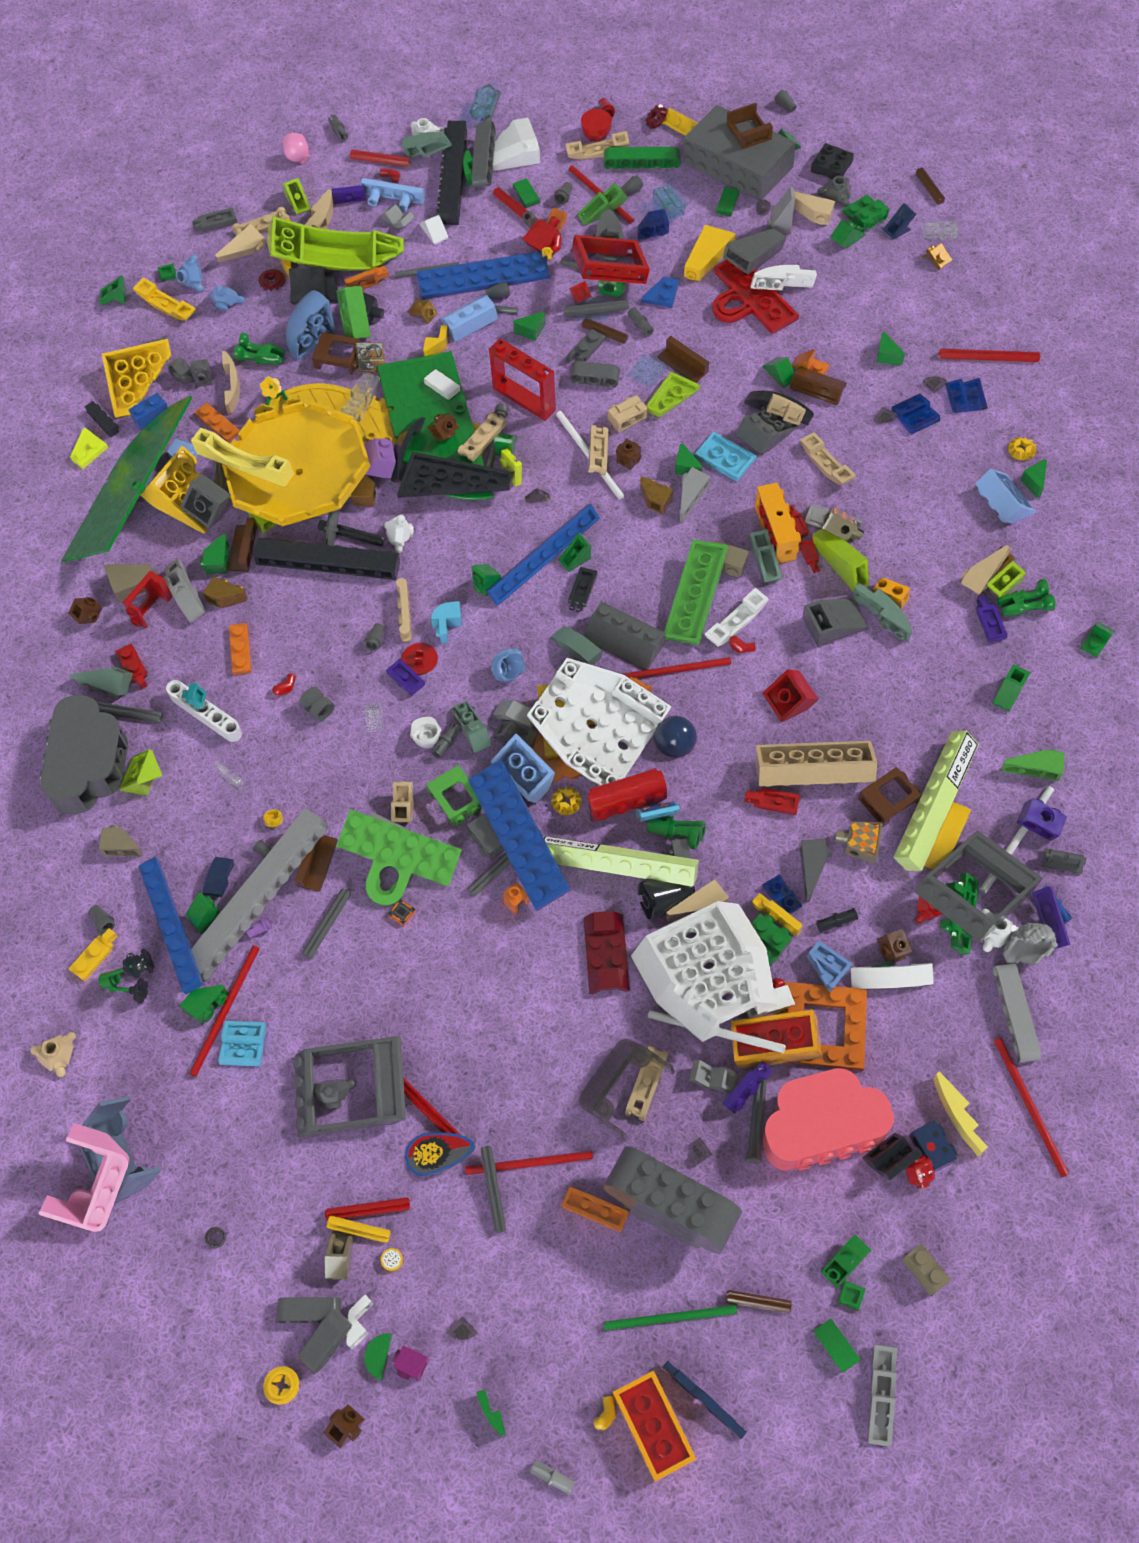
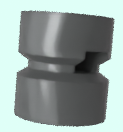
M311 687L303 693L299 704L316 721L322 722L332 714L335 705L330 699L323 697L324 694L318 688Z

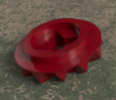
M661 104L659 106L656 105L654 109H651L650 113H647L646 125L650 129L659 127L666 119L667 109Z
M276 269L266 270L259 276L260 287H263L264 290H278L279 287H283L285 282L284 274Z

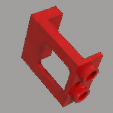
M149 571L123 601L126 608L125 611L131 619L130 622L136 627L142 626L145 629L147 628L143 616L158 598L167 602L171 600V592L163 577ZM145 589L147 598L137 608L131 603Z

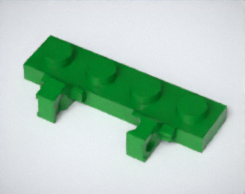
M968 873L960 874V881L946 883V886L976 908L979 888L978 879ZM949 918L942 919L940 928L949 932V936L952 937L951 948L963 955L970 954L972 936Z

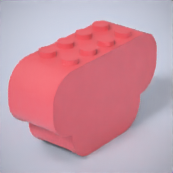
M831 1069L791 1080L782 1086L775 1102L774 1113L766 1122L762 1134V1146L766 1158L774 1167L781 1170L798 1168L799 1171H804L811 1168V1164L819 1163V1165H825L836 1157L843 1160L851 1157V1153L859 1151L860 1154H865L872 1151V1147L881 1144L892 1128L894 1114L888 1098L880 1090L872 1087L862 1088L858 1078L846 1069Z

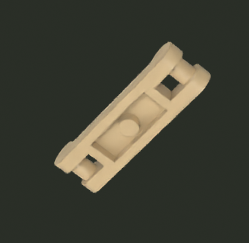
M279 207L275 212L242 224L235 223L232 226V230L237 236L247 226L252 224L262 234L268 231L273 216L282 219L290 217L287 215L284 207Z
M490 412L483 424L464 445L459 447L458 454L461 456L465 455L469 460L475 461L493 441L494 437L506 426L507 419L499 418L497 414Z
M591 425L589 431L588 472H599L600 475H606L608 427L598 428L596 425Z
M399 578L396 581L397 591L400 595V598H397L398 609H401L402 612L398 613L399 624H402L399 627L401 640L409 642L412 639L409 591L407 581L404 578Z
M651 1045L648 1047L625 1110V1115L630 1117L634 1115L639 1117L638 1120L644 1122L669 1056L668 1051L656 1050V1047ZM652 1057L659 1059V1063L652 1062ZM635 1103H642V1109L634 1107Z

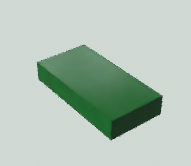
M527 178L513 183V188L525 208L540 203L538 195Z
M724 187L716 213L732 216L740 191Z

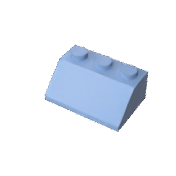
M481 295L440 317L443 325H448L449 334L454 341H458L498 319L495 305L488 295Z
M990 468L975 483L979 488V494L988 499V505L999 513L998 517L1004 523L1014 524L1037 512L1006 473Z
M515 734L490 761L493 764L501 759L518 791L528 801L537 803L550 789L555 772L518 734Z

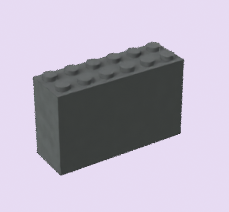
M716 105L683 138V162L761 201L793 168L795 141L773 132L771 140L743 149L727 127V112L729 110ZM750 120L735 125L740 133L756 127Z

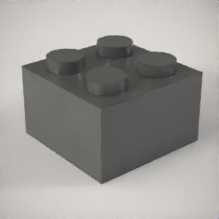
M201 474L190 483L180 508L207 528H211L221 519L231 494Z

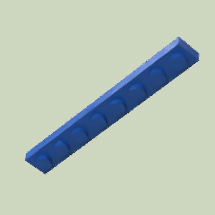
M587 504L486 590L496 605H500L568 547L578 533L583 534L600 519L592 504Z
M155 856L138 865L181 990L184 994H188L204 984L160 861Z

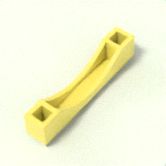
M200 428L191 440L198 455L283 487L288 484L294 475L289 460L276 455L263 457L244 452L223 440L216 433Z

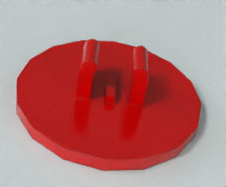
M415 643L405 649L401 660L417 675H423L434 669L437 665L438 656L435 649L429 644Z

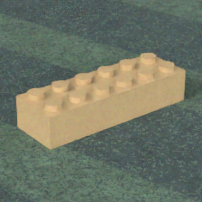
M871 741L756 745L755 767L759 786L876 782L877 759Z

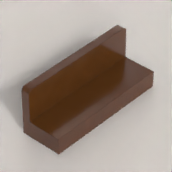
M670 336L666 339V349L658 355L659 360L695 383L709 372V361L674 337Z
M799 367L793 375L790 389L838 405L847 383Z
M247 518L246 525H236L227 566L228 571H249L257 531L254 518Z
M323 835L301 861L295 878L298 887L321 891L338 842L337 838Z

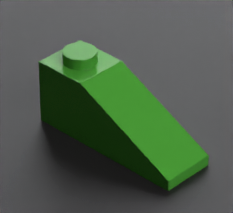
M1051 749L1006 759L1002 764L1001 771L1059 781L1063 774L1065 753Z

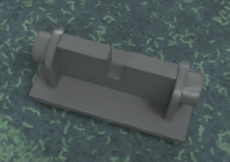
M1044 848L1042 866L1083 874V865L1086 864L1087 858L1082 854Z

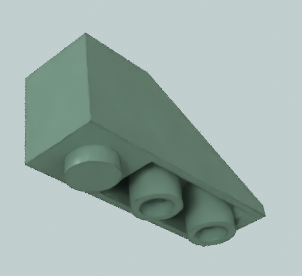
M115 667L70 674L69 677L76 679V682L79 684L92 685L94 690H105L108 692V695L119 697V695L127 694L133 673Z
M468 701L450 708L474 753L492 746L486 727Z

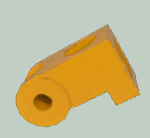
M880 578L872 590L875 593L880 589L901 610L908 601L910 594L909 587L887 578Z

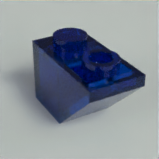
M665 209L648 212L637 226L638 240L669 234V220Z

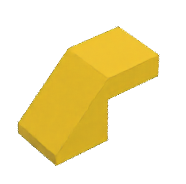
M441 325L439 338L425 337L424 356L438 354L447 349L449 339L448 325Z

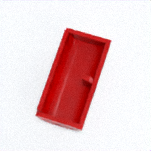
M654 768L591 788L589 790L590 793H587L590 817L595 822L606 820L608 817L617 814H624L636 808L640 809L652 803L662 802L667 799V786L662 771H657Z

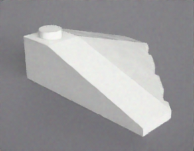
M529 118L513 120L510 126L495 141L493 171L540 163V149Z

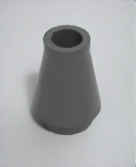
M780 90L774 98L776 104L790 113L797 108V105L793 102L787 91Z
M632 176L621 189L627 196L640 191L643 187V182L639 176Z
M565 182L555 191L554 199L558 204H565L569 201L573 188L570 182Z
M503 281L489 289H485L486 295L490 299L507 298L510 295L508 283H503Z
M379 623L374 624L371 631L365 637L364 645L367 649L377 651L382 646L383 625Z
M94 905L89 909V914L97 931L105 933L108 929L112 930L114 928V918L101 909L99 905Z

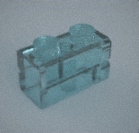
M487 84L476 91L469 113L476 121L480 122L491 117L498 98V92L492 85Z
M666 184L662 188L659 187L653 190V202L667 222L684 216L686 204L683 199L678 197L676 189H673L670 184Z

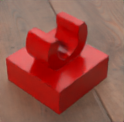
M585 281L569 288L575 304L592 297Z

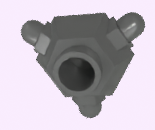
M836 176L824 187H819L817 193L820 195L824 194L827 199L833 200L836 203L840 202L846 207L850 203L848 200L851 196L849 178Z
M335 1079L314 1083V1095L319 1102L324 1103L326 1109L341 1107V1100H344L348 1092L355 1088L356 1081L353 1079L348 1081Z

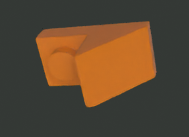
M815 350L799 354L792 364V368L797 370L799 367H803L825 375L829 369V364L814 359Z

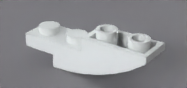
M799 265L768 267L754 273L750 287L753 289L783 290L784 286L812 288L817 273L816 270H802Z

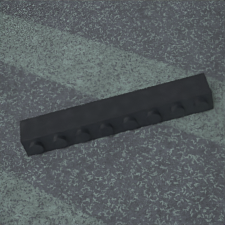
M447 121V127H444V134L452 146L442 150V160L444 162H441V172L443 173H440L441 185L438 188L440 197L437 198L439 209H436V215L440 216L443 225H459L467 125L466 121Z
M258 538L253 555L256 565L390 580L397 579L400 566L399 553L393 551L367 550L357 547L348 548L339 545L330 546L321 543L311 544L289 540H274L271 538Z

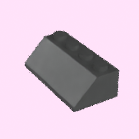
M601 601L591 616L584 637L597 647L643 670H648L665 644L666 633Z

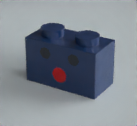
M934 1120L912 1131L909 1137L915 1147H918L922 1154L932 1161L933 1169L937 1172L953 1164L957 1159V1152L951 1143L948 1144L942 1126L937 1125Z

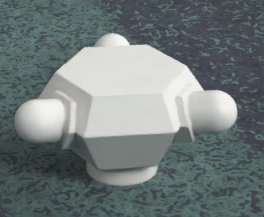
M421 118L417 122L411 123L412 135L426 132L444 133L443 128L435 126L426 118Z
M404 515L396 516L384 523L389 542L395 546V553L399 554L403 550L405 541L412 538L414 533L412 524L405 520Z
M988 909L981 911L991 920L998 915L997 913L990 912ZM1005 918L984 938L983 950L990 952L993 947L999 948L1007 944L1011 940L1010 936L1019 927H1016L1012 921Z

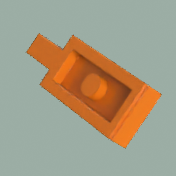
M385 266L376 267L345 279V287L362 286V290L379 284L378 282L381 279L389 277V273Z

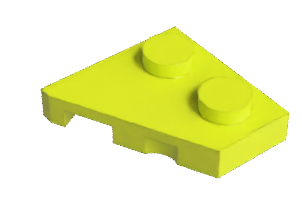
M83 428L70 458L79 467L84 469L108 449V446L89 430Z
M508 449L501 451L499 462L502 469L505 468L506 471L514 472L512 482L516 487L522 484V463L520 461L515 462L516 457Z

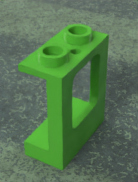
M459 765L426 784L429 795L437 801L448 817L451 826L462 824L468 816L472 814L477 815L483 809L468 781V777ZM462 783L473 798V801L454 811L442 793L453 785Z

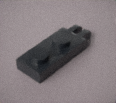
M580 567L568 599V603H570L569 610L573 611L575 605H577L576 612H581L582 607L587 606L598 571Z

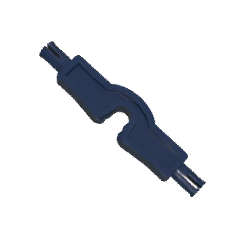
M667 1360L662 1368L691 1396L703 1403L705 1408L728 1429H731L742 1439L747 1431L705 1391Z

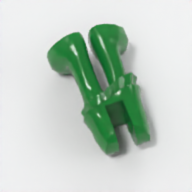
M242 332L239 337V345H236L234 348L233 357L234 361L239 362L249 360L255 361L257 364L261 363V365H281L286 351L273 344L258 345L251 343L249 335Z
M1046 579L1039 580L1036 589L1024 592V589L1018 592L1016 590L997 599L998 606L1004 607L1001 610L1003 616H1019L1024 611L1037 609L1053 611L1056 607L1054 596L1048 594L1049 586ZM1034 599H1040V600H1037V601L1024 603V601H1029V600H1034Z
M669 815L651 819L646 828L648 832L666 838L670 837L673 839L674 835L684 836L688 838L689 847L697 850L699 841H702L705 835L706 822L674 820V816Z

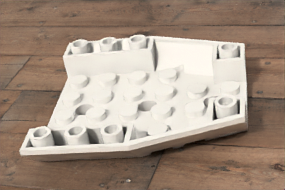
M566 658L542 696L527 714V717L565 764L598 786L625 778L654 734L657 725L663 721L671 706L625 675ZM555 700H561L564 703V707H557ZM593 721L596 725V728H589L586 725V722ZM618 742L626 743L627 749H620Z
M717 901L646 935L631 955L656 1003L702 1042L720 1034L719 1024L741 1013L755 1008L759 1015L777 1006L766 947L739 904ZM689 933H696L694 938L686 937ZM707 963L715 964L711 969L704 968V965ZM726 994L733 995L731 1000L726 1001L722 999Z

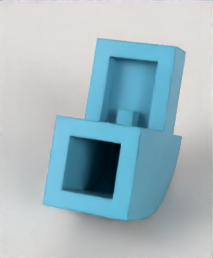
M459 601L443 603L436 607L432 613V627L436 628V637H440L441 643H448L447 627L462 626Z

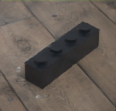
M92 401L84 406L87 413L110 438L119 433L118 425L113 423L111 417H108L104 410H101L98 403L96 404Z

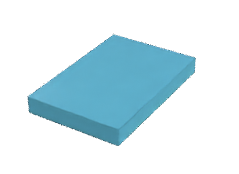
M713 431L695 452L694 457L731 479L738 481L756 460L757 455Z

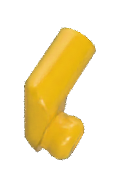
M613 1396L602 1398L604 1411L599 1417H595L593 1421L594 1427L597 1430L608 1429L616 1418Z

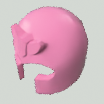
M294 132L284 136L282 146L286 158L292 162H301L303 165L310 157L305 137Z

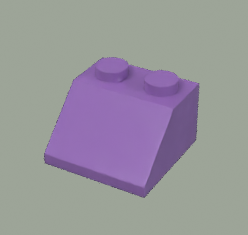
M374 438L368 441L364 446L371 467L365 475L391 479L396 463L392 440Z

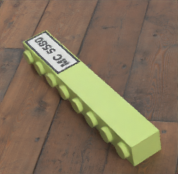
M967 730L951 731L893 857L907 871H922L979 745Z
M551 836L543 837L558 865L694 886L697 879L699 860Z

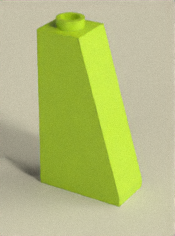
M823 528L813 534L815 549L853 592L859 583L864 587L869 585L868 559L844 539Z

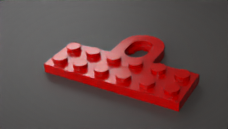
M728 260L713 268V272L730 289L717 296L713 301L712 312L718 320L725 323H733L753 314L771 334L799 320V314L776 290L753 289L750 287L754 273L758 272L756 269L747 274ZM733 300L743 303V306L740 308H725V305Z

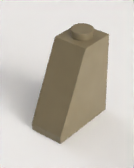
M150 564L104 565L118 602L124 601L149 571L158 574L157 570L153 571ZM143 589V590L139 593V595L142 594V593H145V592H146L145 589Z

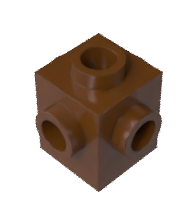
M450 413L436 415L433 418L434 421L427 426L436 441L451 438L455 435L454 431L459 428L456 424V419Z
M626 439L616 448L617 463L630 470L641 460V446L636 442Z
M91 597L75 598L68 614L79 624L95 623L99 618L102 607Z
M903 929L877 938L880 953L884 957L885 962L891 959L894 960V963L906 959L905 954L912 952L910 942L906 938Z
M348 1404L342 1410L337 1409L329 1418L330 1423L324 1434L341 1449L349 1440L355 1441L362 1432L360 1427L365 1419Z

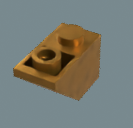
M364 475L349 496L353 501V506H375L377 493L375 483L367 475Z
M641 476L640 490L647 508L664 514L673 499V489L667 485L659 484L650 478Z
M213 577L203 591L205 601L219 608L242 603L248 599L242 586H235L223 578Z

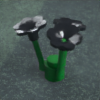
M145 948L141 949L140 956L128 953L126 959L122 962V968L101 973L99 975L100 986L103 989L108 988L109 992L120 991L134 994V1001L142 1004L144 999L147 998L148 982L139 977L144 968L149 973H153L154 968L151 955ZM125 972L128 976L139 978L134 986L129 988L117 987L121 982L120 973Z

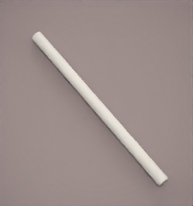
M558 411L556 416L589 459V447L562 411ZM606 472V475H601L619 500L624 498V494Z
M1047 786L1039 798L1044 804H1046L1054 792V788ZM1021 826L1005 851L1012 855L1028 829ZM990 873L980 887V891L986 894L997 877Z
M652 1010L648 1013V1018L684 1027L671 1015ZM720 1028L721 1033L716 1035L784 1053L786 1049L784 1044Z

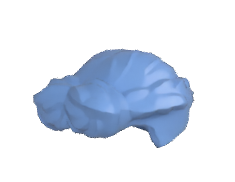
M507 648L500 651L493 658L491 670L497 681L509 683L524 672L525 663L522 653L518 648Z

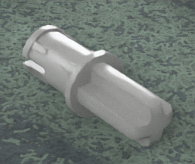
M538 1460L533 1462L530 1468L531 1474L547 1482L549 1487L552 1485L570 1495L576 1482L575 1480L557 1472V1468L554 1470Z

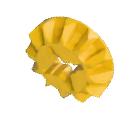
M1020 436L1016 439L1012 438L1008 445L1009 454L1021 461L1030 460L1037 451L1036 444H1033V440H1028L1026 436L1024 438ZM1020 444L1023 447H1026L1025 451L1023 450V448H1019Z
M565 786L561 789L558 788L551 798L552 808L561 815L576 813L582 804L580 792H577L574 787L568 788ZM563 795L566 798H570V805L567 802L562 803Z
M285 1366L272 1369L265 1377L263 1384L266 1398L277 1405L287 1404L295 1399L297 1392L300 1390V1380L296 1372ZM284 1378L285 1383L290 1388L283 1389L279 1396V1388L273 1385V1383H281Z

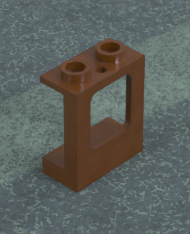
M756 102L727 112V127L743 149L772 139L773 126L770 122L764 124L757 114ZM747 120L753 121L756 127L741 133L735 126Z
M322 332L312 356L314 368L321 369L323 364L349 368L350 375H353L354 370H357L359 366L357 343H361V340ZM340 342L354 345L350 358L346 359L328 355L332 343Z
M895 767L876 780V782L861 790L858 800L879 823H883L882 827L889 824L892 817L914 802L918 804L922 795L918 787L910 783L907 775ZM892 779L908 794V796L896 804H891L879 791L882 786Z

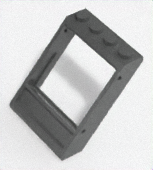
M977 830L927 874L914 892L981 942L1031 895V892L1035 890L1043 878ZM964 854L1019 894L993 920L937 879L938 876Z
M401 1036L309 1048L295 1055L293 1060L296 1076L294 1080V1087L296 1088L295 1108L297 1109L295 1125L298 1130V1137L393 1125L406 1119ZM373 1049L377 1117L317 1126L314 1098V1057Z

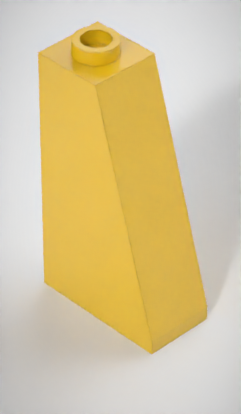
M705 225L684 266V277L689 280L700 281L723 258L726 244L735 241L736 233Z

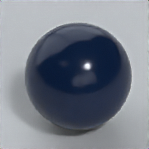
M669 716L657 725L654 740L656 747L661 753L669 757L678 758L689 754L693 750L697 741V733L694 725L685 717Z

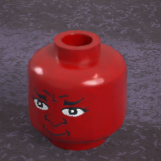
M924 1154L905 1169L908 1182L912 1185H917V1188L929 1187L930 1182L935 1179L932 1161L925 1157Z

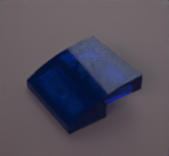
M980 378L966 382L958 379L945 383L952 412L988 409Z
M917 394L891 407L895 416L911 435L940 421V415L930 407V401L922 394Z

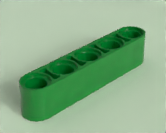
M674 146L609 147L603 152V165L606 169H640V167L678 168L680 166V150Z

